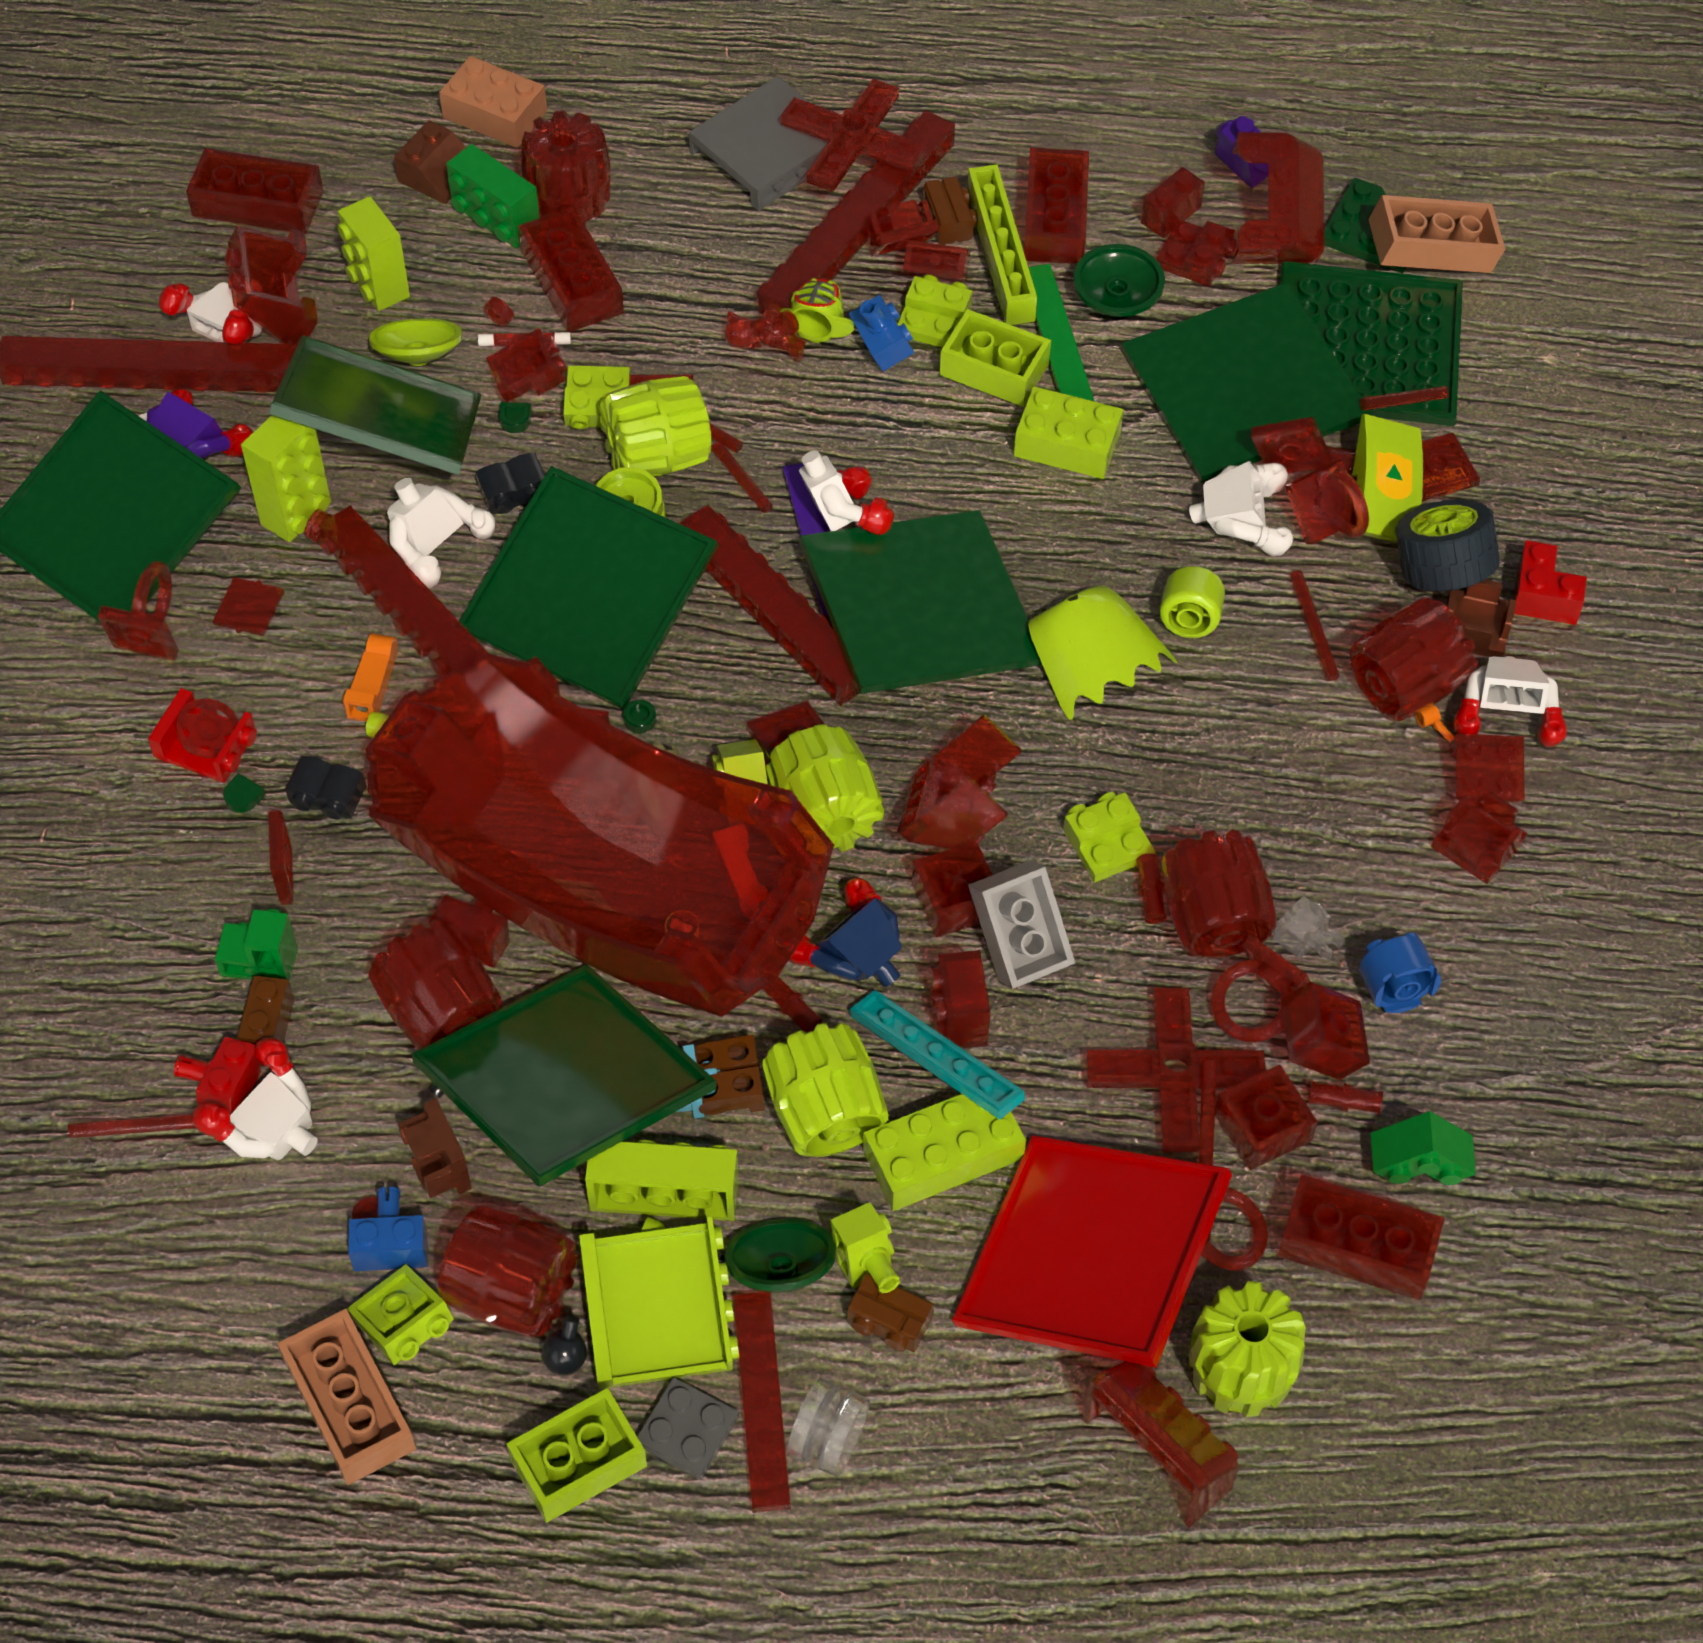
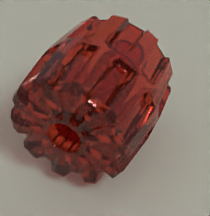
M564 110L555 111L551 119L546 120L539 116L533 120V130L531 132L525 131L522 137L521 171L522 178L536 186L540 219L543 218L549 221L552 226L575 225V227L585 225L588 220L594 217L598 218L605 210V202L610 199L611 178L610 158L605 135L599 124L591 123V118L579 112L569 117Z
M1427 597L1419 599L1386 617L1356 641L1349 651V664L1359 688L1371 704L1380 713L1385 714L1392 720L1403 721L1440 702L1469 678V675L1478 667V660L1471 654V651L1476 646L1472 639L1466 638L1463 632L1465 625L1458 616H1450L1449 608L1441 601L1432 600Z
M1233 829L1225 835H1218L1215 830L1206 831L1200 839L1185 838L1177 843L1175 849H1170L1164 854L1162 874L1168 909L1182 947L1189 951L1192 956L1198 958L1228 957L1251 950L1272 936V930L1276 928L1277 920L1270 881L1256 844L1249 835L1242 837L1239 830Z
M442 919L434 920L426 928L419 924L412 927L411 934L408 936H397L387 944V951L379 952L371 962V969L368 972L369 979L386 1011L417 1050L499 1010L502 1005L501 996L479 956L452 924H447Z
M478 1206L475 1211H470L463 1218L448 1243L440 1267L439 1295L447 1305L489 1326L529 1338L543 1336L551 1328L552 1320L557 1319L564 1308L562 1301L564 1295L572 1290L574 1280L570 1276L571 1272L578 1265V1255L574 1253L576 1244L571 1239L534 1220L491 1207Z

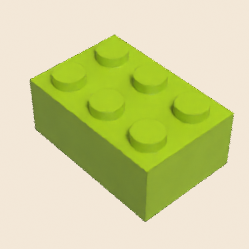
M366 197L338 210L340 224L337 225V229L344 241L341 250L348 262L345 271L349 280L359 285L364 300L367 303L371 301L379 312L409 298L410 292L400 234L372 197Z
M967 309L941 350L940 375L1024 407L1033 386H1037L1049 365L1051 340Z
M1033 386L1016 430L1014 456L1104 479L1121 434L1124 409Z
M609 1388L600 1391L506 1443L510 1461L546 1523L647 1467L645 1449Z

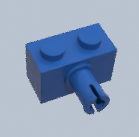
M880 294L873 299L864 301L860 307L849 313L870 353L883 372L914 353L909 344V341L913 340L912 335L904 323L900 326L898 325L896 320L901 318L897 309L892 302L886 304Z
M386 1187L377 1190V1218L349 1219L348 1254L354 1272L400 1269L405 1264L410 1268L428 1267V1232L424 1216H399L401 1191L398 1188L389 1187V1201L388 1195H386Z

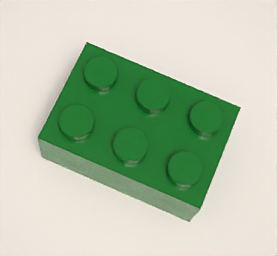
M472 143L446 163L451 203L458 212L466 214L477 225L485 227L494 233L500 241L507 242L514 248H518L541 229L536 186Z

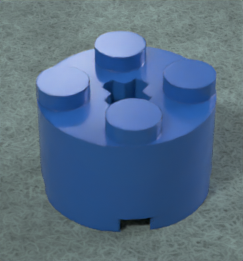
M1410 932L1387 941L1378 939L1366 947L1367 954L1360 963L1359 972L1378 1008L1380 1006L1383 1007L1387 1013L1405 1012L1421 1005L1420 998L1428 992L1432 997L1439 989L1441 976L1417 933Z

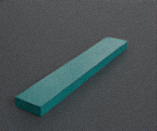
M874 990L850 1008L853 1019L999 1120L1025 1100L1024 1090L877 990Z

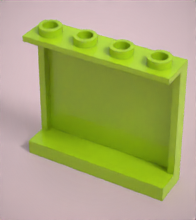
M712 1216L707 1217V1223L597 1239H595L594 1233L579 1235L599 1390L673 1379V1377L683 1378L733 1370L732 1359L739 1358L737 1337L729 1336L727 1322H733L734 1315L731 1299L724 1300L722 1286L729 1285L726 1263L719 1264L717 1250L724 1249L721 1227L714 1228Z

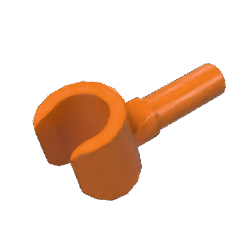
M1428 705L1418 710L1419 713L1416 714L1415 718L1421 728L1433 725L1450 745L1457 741L1454 735L1443 725L1439 709L1436 706Z

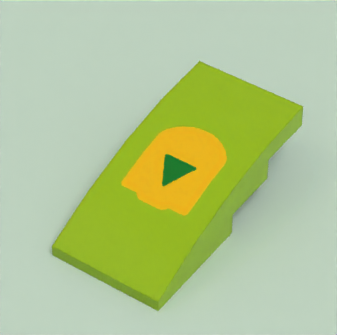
M1362 414L1352 476L1357 477L1353 504L1358 505L1354 533L1397 543L1395 528L1398 521L1405 514L1422 505L1423 450L1421 428Z

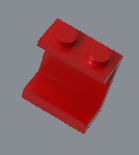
M180 688L152 731L148 741L155 758L225 783L231 772L234 773L238 769L241 756L246 748L254 743L257 730L251 713L245 711L239 722L198 708L193 692Z

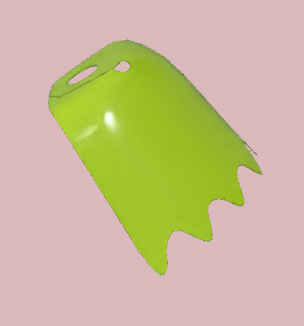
M1094 585L1082 590L1030 619L1028 623L1029 632L1057 700L1069 720L1073 719L1074 705L1078 696L1084 695L1092 701L1102 704L1104 700V685L1109 681H1118L1126 686L1133 687L1135 684V670L1138 665L1144 664L1155 671L1161 672L1158 653L1166 655L1173 662L1177 663V660L1130 605L1118 593L1104 585ZM1078 596V598H1077L1076 600H1074V601H1069V600L1073 599L1074 597Z

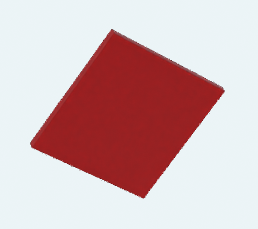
M1032 1135L954 1313L953 1323L956 1327L1157 1368L1232 1177L1229 1168Z

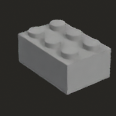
M1029 860L968 885L1000 982L1014 989L1075 964L1045 866Z

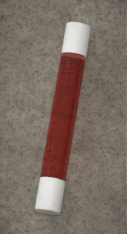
M570 332L478 334L479 346L571 344Z

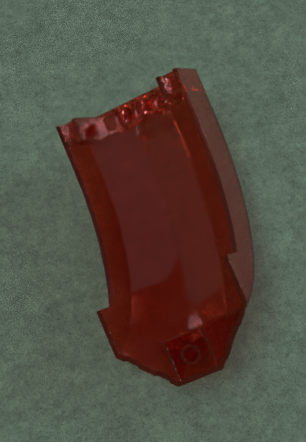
M486 653L476 658V665L460 672L456 668L433 680L434 686L422 693H419L416 689L403 696L366 747V759L370 762V771L367 772L368 792L372 796L369 816L373 821L448 880L519 927L572 957L650 993L723 1017L778 978L814 922L834 844L791 790L714 770L644 742L558 695L530 663Z

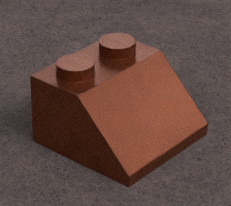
M428 120L394 155L398 182L446 205L451 199L446 163L466 147L453 131Z

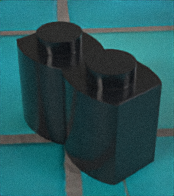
M536 453L522 454L508 460L506 463H494L476 472L479 489L491 514H505L520 504H528L545 476Z
M302 756L285 791L289 802L298 810H321L325 816L331 819H351L367 785L363 773L356 769L343 765H331L317 758Z

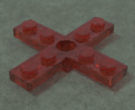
M872 79L853 108H846L843 114L796 97L792 99L781 115V125L828 142L806 174L807 183L834 192L859 154L914 173L926 155V145L878 128L899 97L898 87Z
M1154 988L1153 1007L1156 1050H1087V1088H1158L1162 1152H1198L1200 1143L1196 1088H1265L1267 1080L1264 1050H1195V1043H1193L1189 988ZM1170 1060H1179L1185 1063L1188 1069L1182 1072L1172 1071L1165 1063Z

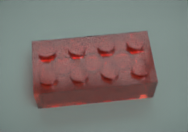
M204 148L186 190L192 216L307 234L324 192L320 169L317 165Z
M1030 148L1024 240L1026 261L1077 264L1084 256L1089 151Z
M574 206L518 226L521 251L567 332H572L624 313L622 287Z
M1301 1174L1278 1257L1421 1300L1429 1280L1445 1218Z

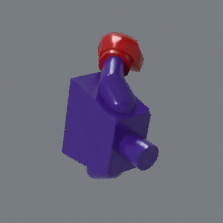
M185 389L173 390L171 393L167 392L161 403L147 412L146 421L202 459L218 452H222L230 457L243 456L241 444L253 433L249 426L240 423L233 426L229 431H222L214 418L193 406L192 393Z

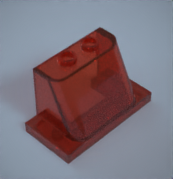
M237 225L229 239L225 256V264L229 268L228 287L232 290L234 307L279 339L282 359L291 361L301 336L309 337L318 323L315 299L303 296L299 302L295 273L308 254L304 231L292 229L286 238Z

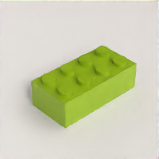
M271 415L241 444L260 524L290 543L298 534H302L307 529L308 522L313 521V515L316 518L318 512L322 514L327 510L331 503L316 429Z
M963 1094L864 1132L863 1152L892 1212L1021 1161L1025 1154L1026 1139L1011 1111L999 1120Z
M640 1140L637 1143L620 1142L589 1159L587 1162L585 1181L590 1211L707 1219V1217L712 1216L713 1220L735 1221L739 1185L736 1149H730L723 1145H713L710 1148L694 1147L689 1143L683 1142L675 1143L674 1145H663L650 1140Z

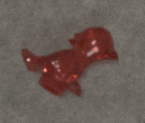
M775 301L768 305L769 309H766L764 315L758 319L741 317L728 311V322L724 335L729 344L739 349H755V347H761L759 343L761 342L772 348L786 350L798 363L802 361L806 342L796 336L799 330V323L791 311L785 310L781 312V305Z

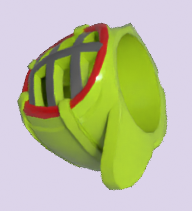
M811 278L793 293L791 308H781L778 313V319L784 327L798 332L802 338L813 343L826 342L831 338L845 337L854 331V322L844 318L840 288L833 280Z

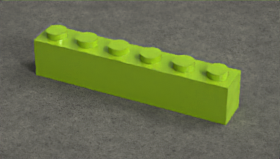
M998 164L968 168L967 189L971 209L974 208L977 214V229L1004 322L1010 325L1035 322L1037 295Z

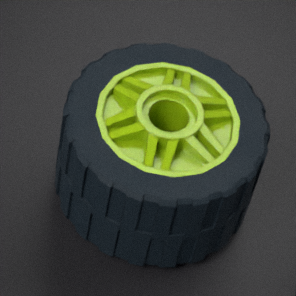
M1449 499L1428 503L1405 514L1398 521L1395 528L1403 578L1409 585L1417 589L1443 592L1470 587L1486 580L1500 565L1493 512L1486 505L1477 501Z

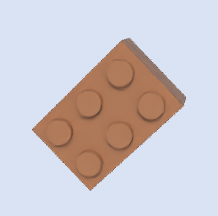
M469 56L439 92L443 118L518 148L547 112L545 85L472 56Z

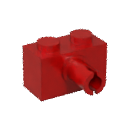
M224 1037L211 1061L205 1062L181 1054L174 1066L175 1077L200 1082L196 1089L198 1105L204 1102L216 1103L227 1108L230 1115L249 1096L262 1071L261 1063L254 1054L255 1044Z

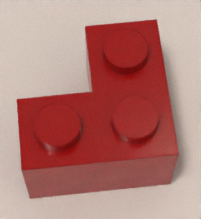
M1525 540L1518 563L1514 600L1517 601L1514 614L1576 625L1584 604L1587 577L1555 571L1557 545Z

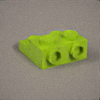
M925 275L922 278L914 276L905 298V308L898 325L900 326L904 323L914 341L943 348L967 309L971 310L973 290H969L965 284L960 282H954L951 285L941 283L932 275Z
M568 365L563 413L565 426L575 429L601 427V399L609 392L630 386V367Z
M1114 792L1106 793L1099 798L1097 804L1086 807L1085 804H1078L1072 807L1065 816L1063 831L1094 883L1155 859L1156 851L1140 826L1141 817L1126 792L1120 795H1116Z
M407 1264L347 1308L351 1319L371 1338L374 1346L393 1365H396L401 1360L408 1361L414 1358L419 1351V1346L431 1337L438 1338L444 1335L449 1328V1323L454 1320L445 1301Z

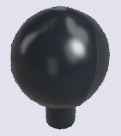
M573 1315L565 1316L562 1330L550 1334L542 1346L541 1355L543 1363L550 1372L557 1376H568L576 1373L583 1366L587 1358L586 1344L577 1333L579 1318Z

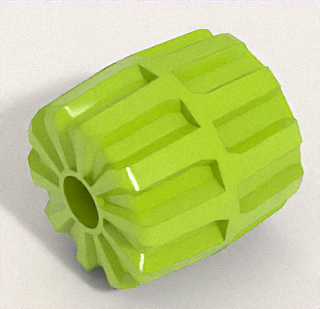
M681 376L640 382L609 392L601 399L600 411L602 416L600 417L601 429L606 433L607 439L604 445L606 452L612 454L611 465L614 470L623 467H636L649 472L654 477L670 474L708 460V456L711 453L709 417L697 385L688 377Z
M819 724L801 731L798 730L790 734L780 745L775 746L770 753L771 762L766 765V772L777 809L794 840L803 850H812L816 855L825 856L831 854L834 848H838L841 852L848 851L854 848L855 840L858 838L869 839L874 834L872 825L875 821H883L884 808L882 797L872 768L850 733L840 726L834 728L828 727L826 724Z
M840 1022L832 1028H828L827 1023L817 1024L814 1031L808 1033L799 1030L788 1036L787 1043L778 1042L768 1050L767 1056L763 1059V1071L775 1111L795 1151L799 1155L818 1158L850 1150L863 1143L864 1132L887 1123L889 1114L875 1067L857 1032L851 1029L847 1023Z
M1247 1281L1243 1289L1234 1290L1230 1285H1227L1218 1290L1212 1304L1204 1305L1191 1334L1189 1365L1194 1368L1193 1384L1199 1395L1206 1394L1215 1403V1409L1225 1414L1228 1411L1243 1413L1245 1417L1259 1416L1262 1408L1271 1405L1273 1408H1276L1286 1398L1296 1382L1303 1366L1306 1327L1302 1314L1290 1310L1291 1298L1278 1289L1269 1293L1263 1290L1261 1282Z

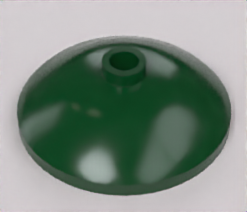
M1108 244L1092 249L1078 261L1074 270L1073 283L1077 295L1087 306L1106 315L1123 317L1140 314L1154 306L1163 294L1165 276L1160 263L1148 252L1131 245Z
M775 1219L752 1225L738 1233L729 1242L725 1251L727 1270L736 1281L753 1290L768 1293L791 1292L810 1286L821 1279L832 1268L836 1259V1245L831 1234L817 1224L799 1219Z

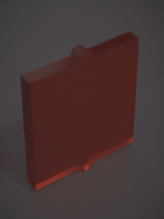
M234 577L213 619L214 625L234 629L236 633L243 631L264 636L285 593L284 589L262 584L261 580L254 582Z

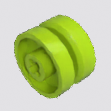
M623 467L608 472L597 482V487L666 517L662 489L657 479L649 472L636 467Z

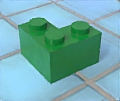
M253 909L250 924L243 922L237 924L225 923L215 956L220 976L253 980V976H261L290 981L298 947L288 914L276 909H267L265 911Z
M1431 1111L1371 1132L1373 1172L1389 1180L1391 1183L1404 1184L1409 1182L1411 1178L1425 1173L1444 1185H1456L1461 1183L1462 1179L1476 1175L1473 1135Z

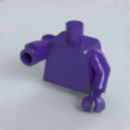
M1239 116L1236 120H1227L1219 124L1215 129V134L1218 137L1215 155L1251 189L1274 173V164L1293 158L1295 152L1300 149L1298 141L1292 135L1270 143L1269 139L1254 125L1253 120L1245 116Z

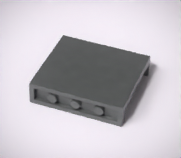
M777 76L771 81L762 84L747 96L740 98L728 108L719 111L704 123L695 126L689 131V145L692 155L702 150L750 191L751 205L757 211H760L847 154V133Z

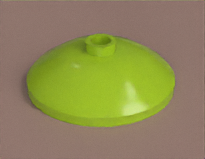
M408 319L388 323L374 329L369 335L370 346L383 356L398 362L409 363L411 366H423L428 361L436 360L453 350L462 340V329L457 324L446 320Z

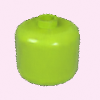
M1186 566L1175 570L1169 575L1164 585L1160 604V616L1165 627L1175 635L1184 638H1200L1212 633L1221 620L1225 600V588L1219 576L1211 570L1200 566Z

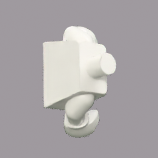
M1250 461L1239 466H1228L1217 477L1206 481L1203 485L1204 502L1189 507L1192 521L1195 524L1208 521L1217 534L1254 542L1255 546L1262 549L1268 555L1281 556L1291 547L1293 535L1287 527L1269 528L1266 526L1264 497L1272 496L1273 493L1282 490L1288 479L1286 468L1278 463L1255 464L1253 466Z
M404 478L394 486L399 499L387 511L390 520L389 542L404 560L405 567L408 569L414 583L421 589L435 587L441 577L438 560L433 556L427 555L464 523L468 525L471 533L478 539L490 538L495 531V518L489 511L475 507L473 504H467L457 495L437 485L427 486L420 483L414 485L411 478Z

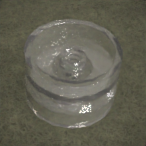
M818 1378L808 1392L794 1423L788 1442L787 1456L803 1463H808L818 1453V1469L839 1477L850 1460L863 1430L870 1406V1399L849 1391L839 1402V1385Z

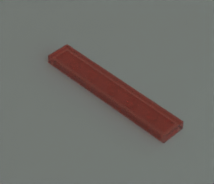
M771 1293L734 1295L752 1513L791 1509Z

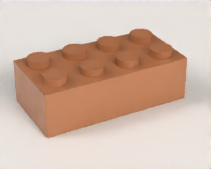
M1381 195L1368 219L1380 265L1491 273L1505 251L1492 203Z
M347 1309L277 1343L282 1358L347 1486L417 1450L412 1433Z

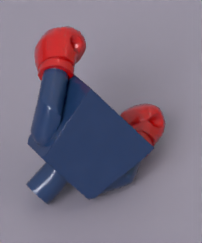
M853 878L846 883L844 888L845 899L852 913L816 945L811 943L810 939L802 932L792 931L784 939L783 952L795 965L810 966L812 968L818 967L830 974L857 982L867 979L874 974L881 984L887 987L901 975L890 961L902 948L899 941L900 933L897 915L882 902L881 897L868 881L863 878Z

